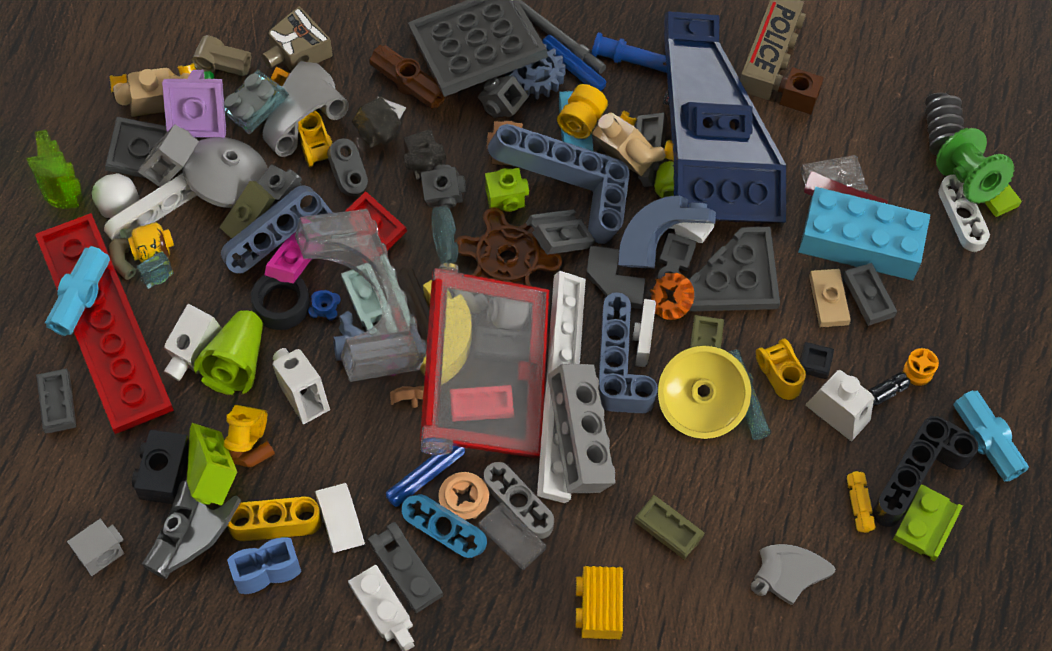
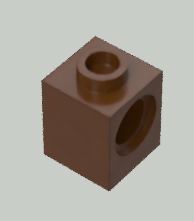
M792 67L789 77L783 76L778 92L782 93L780 105L811 115L824 77Z

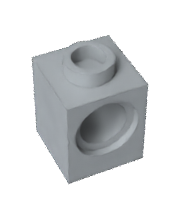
M101 518L67 541L91 576L124 554L119 544L124 539L113 524L107 528Z

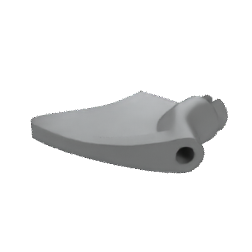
M787 544L770 545L759 550L762 566L755 575V581L751 583V589L759 596H764L767 594V591H771L783 601L793 605L803 590L829 578L835 573L836 569L830 562L807 549Z

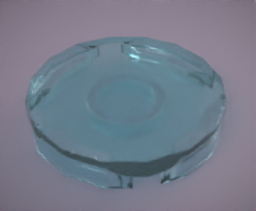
M439 206L434 207L432 211L434 244L440 262L443 265L452 264L458 258V244L454 242L453 236L456 234V227L450 209Z

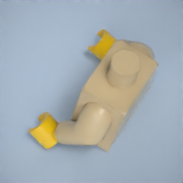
M194 63L187 66H178L180 76L175 75L169 68L144 69L139 72L129 73L128 82L126 74H122V76L110 75L111 92H114L118 104H130L132 117L165 112L163 80L188 79L191 71L196 69Z
M623 111L620 117L613 113L603 115L592 135L607 155L623 161L629 169L640 176L645 173L653 162L663 161L665 158L674 161L672 141L667 140L664 149L662 147H653L639 130L634 127L637 118L629 117L630 113Z

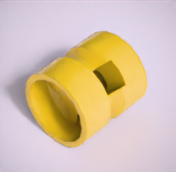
M586 84L578 85L569 97L568 104L563 107L558 115L557 122L560 128L568 135L578 139H586L590 136L597 121L606 110L608 101L605 95L597 88Z

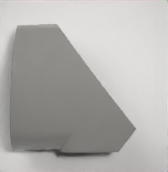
M300 61L287 77L270 110L263 129V139L278 156L286 157L295 151L298 144V122L319 108L332 120L342 118L348 111V101L335 89L332 77L318 63Z

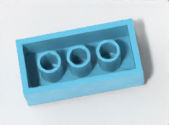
M815 187L798 253L855 267L872 263L876 272L913 281L922 262L930 214Z

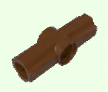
M379 45L373 51L369 59L370 65L395 82L401 93L413 95L431 109L438 108L443 104L445 97L435 79L423 72L416 60L403 58L386 45Z

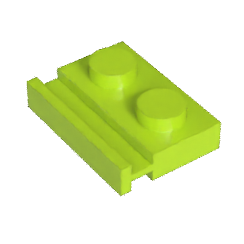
M921 484L893 540L921 555L925 554L931 557V560L935 562L963 505H956L949 501V498Z

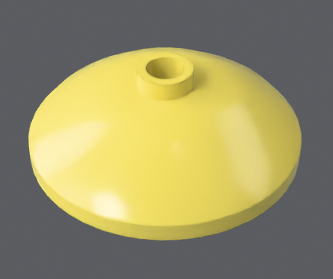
M696 346L678 353L665 366L658 384V400L665 418L675 429L694 438H715L730 432L742 421L751 401V384L745 368L732 354L713 346ZM701 385L708 386L710 389L709 394L706 396L699 395L698 388Z

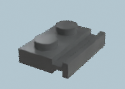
M574 209L530 215L526 222L527 226L533 227L534 231L532 233L547 255L589 249L595 242V239L582 220L576 219L574 216L576 214Z

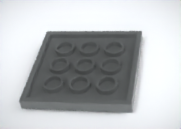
M466 0L408 22L410 32L444 97L548 57L545 45L518 0Z

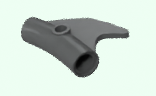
M182 481L179 484L166 521L142 565L155 575L167 579L172 571L192 561L214 545L232 519L241 503V499L238 496H233L218 509L211 510L208 505L196 501L191 496L187 481Z

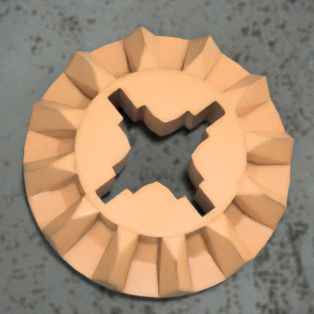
M459 472L449 476L442 483L439 489V503L464 520L476 519L479 514L486 510L489 501V490L486 483L479 476L469 472ZM470 489L469 498L473 502L464 501L458 506L459 499L455 493L464 494Z

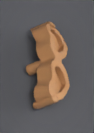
M402 386L391 391V405L401 400L411 399L412 407H418V399H423L424 386Z

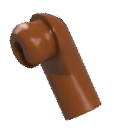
M268 441L246 452L229 450L234 464L248 468L256 466L275 454Z

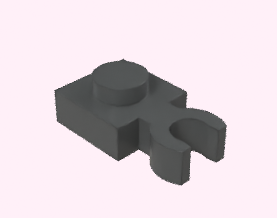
M668 233L659 263L666 266L659 271L658 279L665 276V273L677 272L680 274L679 269L688 271L697 241Z

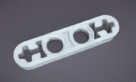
M182 173L109 219L104 226V232L111 240L115 238L128 239L132 237L131 233L134 228L156 222L197 195L189 188Z

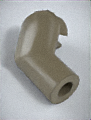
M115 238L109 244V256L115 270L125 280H129L136 273V269L125 259V254L129 252L128 248H130V245L126 238Z

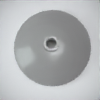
M210 137L199 141L183 166L182 171L189 188L201 199L220 207L232 208L249 181L258 182L268 167L260 154L249 145L232 138Z

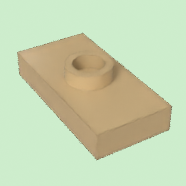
M840 269L811 271L809 278L819 327L849 325L851 319Z

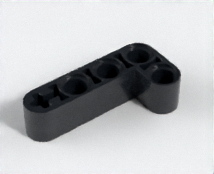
M931 416L922 423L873 508V516L876 522L885 527H892L900 521L935 459L955 470L966 468L978 451L976 438L941 417ZM927 432L934 433L938 439L930 437ZM955 447L961 448L966 454H960L956 451ZM913 456L921 457L925 463L917 462ZM898 480L907 481L911 487L902 486ZM892 498L898 501L893 510L887 508Z

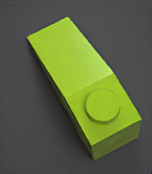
M192 423L189 435L187 484L191 496L202 504L209 505L215 503L222 506L235 479L237 469L229 450L224 447L222 433Z

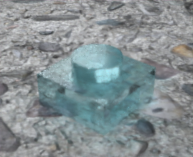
M163 251L137 265L140 277L148 289L154 285L162 284L169 276L174 274L169 259Z

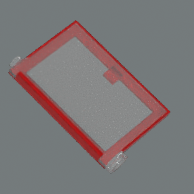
M443 263L440 265V269L435 268L432 271L420 434L422 452L432 455H447L452 453L453 446L532 458L540 457L549 307L548 289L458 273V265L452 263Z

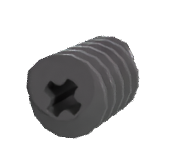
M934 93L925 100L930 143L929 150L936 156L939 154L942 145L945 144V141L951 135L953 136L956 132L964 130L962 126L964 119L961 117L963 114L961 108L962 100L957 96L948 95L947 93Z

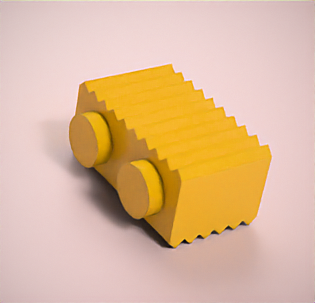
M584 566L582 577H576V596H582V608H576L575 628H582V638L621 639L623 633V568Z

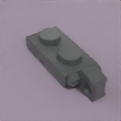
M666 113L638 116L636 129L653 147L665 148L668 122ZM663 161L653 162L642 176L638 175V179L641 180L643 187L654 186L656 179L655 171L658 170Z

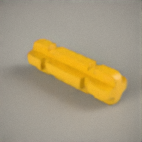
M855 471L847 475L848 488H852L849 493L853 514L857 516L855 518L856 529L858 532L868 533L874 530L876 526L874 516H870L873 511L868 488L864 487L867 486L866 476L863 472Z

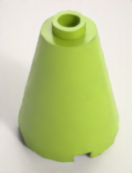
M249 310L238 311L199 353L194 362L195 373L197 371L200 372L203 376L201 381L206 386L226 395H233L235 391L242 390V394H245L252 388L263 329V322L259 316Z

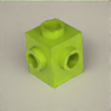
M504 168L496 172L485 173V191L489 208H499L502 211L511 212L525 207V196L529 195V186L527 179L521 178L519 168Z

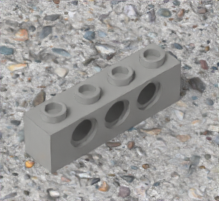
M561 364L550 372L547 377L567 493H601L615 484V468L611 461L610 440L606 433L604 408L601 405L599 380L596 376L595 367L588 364Z

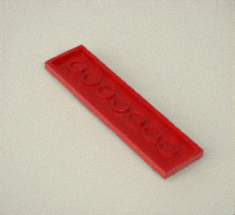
M92 213L35 234L57 291L63 276L72 273L84 248L93 246L108 254ZM110 259L98 282V294L94 304L90 308L85 307L73 331L114 433L118 434L172 412L174 409Z

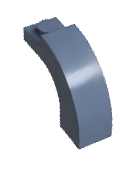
M682 196L664 197L648 204L632 218L623 234L618 265L629 268L655 269L657 243L661 235L668 228L679 223L715 224L716 212L707 208L705 203H689V208H687L688 199Z

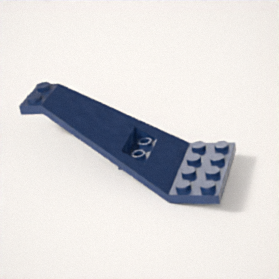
M668 11L665 13L664 42L674 156V196H682L688 199L687 208H689V203L707 204V208L716 212L715 221L785 223L786 164L719 43V15ZM703 119L709 122L708 128L704 127ZM730 121L735 123V130L730 128Z

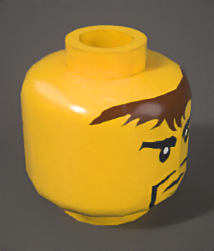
M157 222L134 228L131 233L132 237L128 238L134 260H140L144 265L167 259L170 255L169 247L174 246L169 229L163 230Z

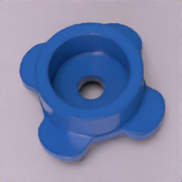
M320 290L311 295L312 307L308 309V313L312 318L320 316L333 320L338 316L336 308L337 304L341 302V298L337 293Z

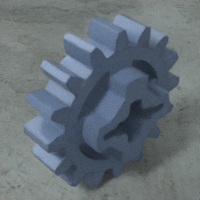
M551 49L547 51V58L505 73V76L513 75L528 96L534 94L535 99H539L540 94L543 93L546 97H550V90L557 92L559 91V84L564 83L565 65L563 64V57L556 56V49Z

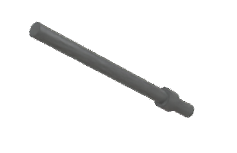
M518 0L531 22L548 35L556 38L599 74L605 71L606 65L592 55V50L584 44L579 45L522 0Z

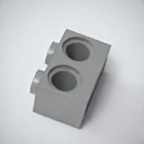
M174 124L152 148L137 172L161 187L183 168L199 141L189 131Z

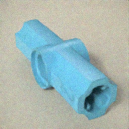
M93 246L84 248L72 273L65 274L59 283L58 299L45 321L47 328L63 336L72 334L85 307L90 308L96 300L98 282L110 261L108 254Z
M972 390L955 401L953 406L969 428V433L978 442V452L987 455L1004 482L1011 481L1028 470V464L1012 442L1010 427L1004 419L994 416L978 391Z

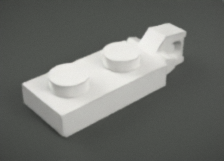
M374 565L348 581L350 588L380 636L384 637L387 642L394 638L402 651H408L415 646L413 644L414 640L408 632V629L413 624L378 566Z

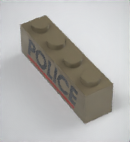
M770 0L740 78L747 94L770 100L773 90L778 91L783 75L779 74L780 70L787 69L791 54L787 53L788 49L794 50L799 34L795 33L796 28L802 29L806 14L802 13L804 1Z

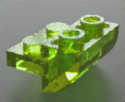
M47 130L35 132L38 156L26 159L42 196L49 204L58 208L69 209L79 207L77 195H82L79 179L75 178L72 162H66L63 152L59 151L57 141L51 140Z

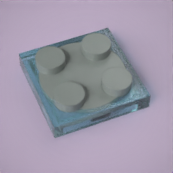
M257 70L254 74L249 75L244 83L225 99V116L246 133L251 134L289 94L282 86L260 70Z

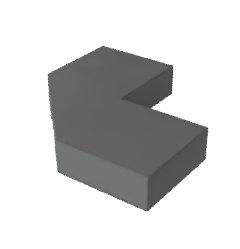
M590 246L586 273L588 279L598 286L605 294V298L611 293H622L629 298L631 308L641 309L645 278L616 275L619 249Z

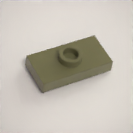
M249 181L220 228L230 238L235 237L265 213L275 198L256 181Z
M694 315L690 348L713 346L721 349L724 319Z
M655 495L652 496L634 518L636 524L684 560L705 534V532Z

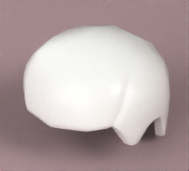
M119 173L102 177L95 183L92 190V199L100 214L105 218H112L139 201V195L132 180Z

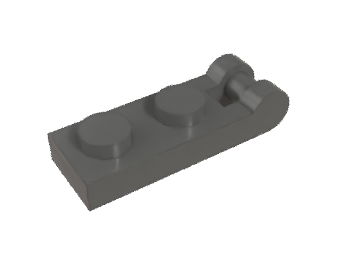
M392 522L386 526L387 530L379 535L376 533L367 538V541L413 611L418 613L443 597V592L404 537L397 523ZM394 541L397 548L388 553L384 546Z

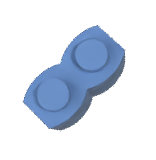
M288 537L270 540L259 549L248 548L240 550L227 559L233 581L240 594L258 592L269 585V583L287 582L301 573L292 540Z

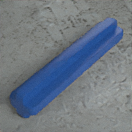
M547 35L542 40L543 44H546L547 51L556 49V56L563 57L565 68L584 84L593 86L599 91L606 87V80L552 35Z
M445 445L387 490L385 493L387 500L394 507L399 506L408 497L464 455L465 448Z

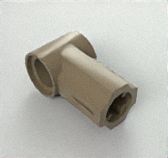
M206 35L201 38L191 62L194 63L197 69L204 70V72H213L215 69L244 76L249 72L252 56L251 52L225 46L218 38Z

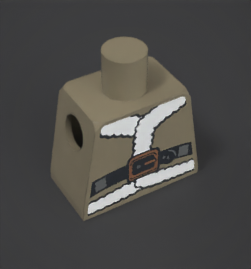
M300 6L269 31L268 37L271 49L262 54V58L269 68H273L283 62L291 72L300 61L319 63L333 56L330 38Z

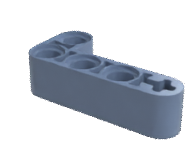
M305 185L298 186L222 247L221 258L232 272L244 273L305 224L318 237L327 240L332 239L338 234L340 222L312 188ZM306 195H311V204L307 207H300L301 199ZM289 214V221L285 225H277V219L280 215ZM330 218L329 225L326 228L318 229V223L321 219ZM258 233H266L264 242L261 244L253 243L254 237ZM246 243H247V244L249 245V247L252 249L251 252H249V251L245 248L244 245H245ZM237 253L241 259L236 261L232 255Z
M618 292L611 293L604 300L602 312L598 378L601 405L608 411L647 413L655 405L658 391L657 383L649 376L628 374L631 304L626 295ZM614 311H619V319H613ZM615 335L620 337L621 339L612 340L609 338V336ZM610 362H615L620 366L613 368L607 364ZM613 389L616 390L619 394L609 395L605 391ZM646 392L647 394H649V396L643 398L638 396L636 393Z

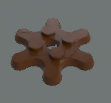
M490 208L484 212L483 220L487 227L484 235L477 238L462 235L454 241V250L458 255L477 261V269L470 274L473 276L532 286L529 282L530 274L537 271L554 273L562 265V258L558 253L547 255L539 247L537 239L532 233L534 231L532 226H527L526 223L521 226L510 225L506 221L503 211L499 208ZM504 251H511L516 256L504 262L500 254Z

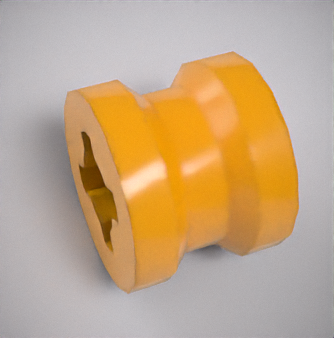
M915 349L911 352L904 365L903 372L910 379L911 384L918 386L926 385L935 374L939 366V360L928 349Z

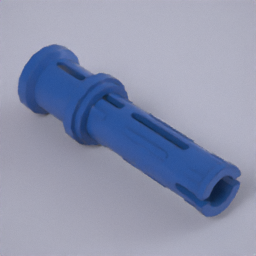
M600 32L597 33L592 49V55L595 57L601 55L613 59L614 63H621L623 60L667 73V67L663 65V63H666V55L627 45L625 39L618 41L606 38Z

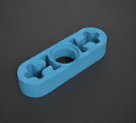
M418 494L408 497L403 502L402 515L407 522L461 556L472 558L480 555L485 550L487 538L482 530L431 498ZM422 503L420 509L423 512L431 514L435 510L436 513L431 518L423 514L414 516L415 509L412 507V504ZM440 517H446L451 521L452 529L448 535L441 534L437 529V521ZM458 532L466 538L474 535V543L477 545V548L473 547L468 550L466 548L468 545L467 541L461 537L456 538L455 542L452 539Z

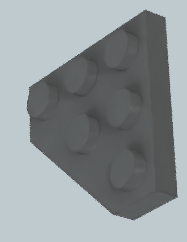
M741 227L734 234V237L725 246H722L698 273L696 272L689 279L694 288V301L690 311L779 309L780 298L770 227Z

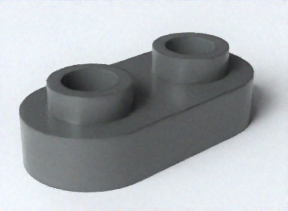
M342 138L336 140L330 145L327 152L329 163L340 191L348 196H356L367 187L368 177L356 145L349 139ZM341 148L348 151V157L341 155ZM351 175L357 177L358 184H353L350 181Z

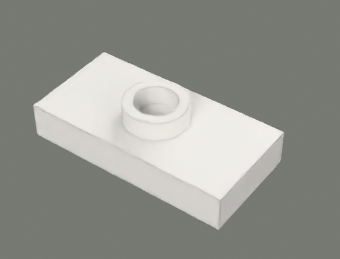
M644 299L641 323L635 322L633 340L638 341L635 366L646 367L648 364L656 307L655 300Z

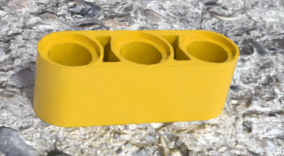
M294 497L241 502L227 527L234 539L238 541H252L311 535L319 530L322 519L318 504L314 499L310 497ZM304 512L313 513V516L308 520L298 519ZM272 515L281 516L280 520L276 523L266 522ZM240 518L249 519L244 526L234 525Z

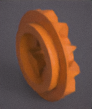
M677 272L665 273V276L655 279L656 284L653 289H650L652 294L651 300L656 302L655 314L666 320H676L683 317L692 307L694 288L690 280L684 275ZM666 289L675 291L673 296L677 303L669 300L666 301L668 298Z

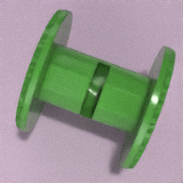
M971 127L960 130L958 133L956 132L945 141L937 155L936 165L943 175H956L957 179L964 183L963 194L965 198L972 203L980 204L994 199L1005 190V187L1008 186L1013 177L1014 164L1004 154L984 157L987 138L981 130Z

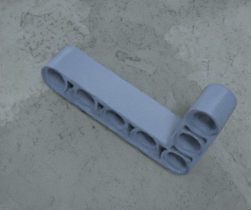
M504 124L498 128L488 144V152L494 159L592 190L593 196L588 230L598 244L608 243L623 225L629 182V169L623 161L514 125Z

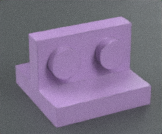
M192 70L188 79L163 80L167 132L176 124L180 128L189 131L193 137L225 138L226 122L222 79H204V70Z

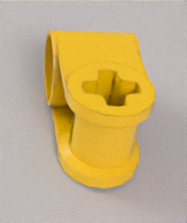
M313 111L298 122L299 140L308 167H312L315 162L328 159L327 152L330 145L333 144L330 136L327 134L320 114Z
M783 338L774 346L766 349L762 347L756 349L758 365L766 374L776 394L786 400L798 397L804 384L806 372L797 359L789 341ZM785 379H792L795 383H789Z
M234 405L232 411L226 417V421L229 423L228 436L224 440V447L236 452L251 450L257 440L264 434L267 423V411Z

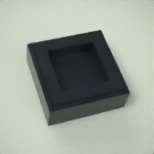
M804 342L800 364L804 368L806 375L827 380L834 349Z

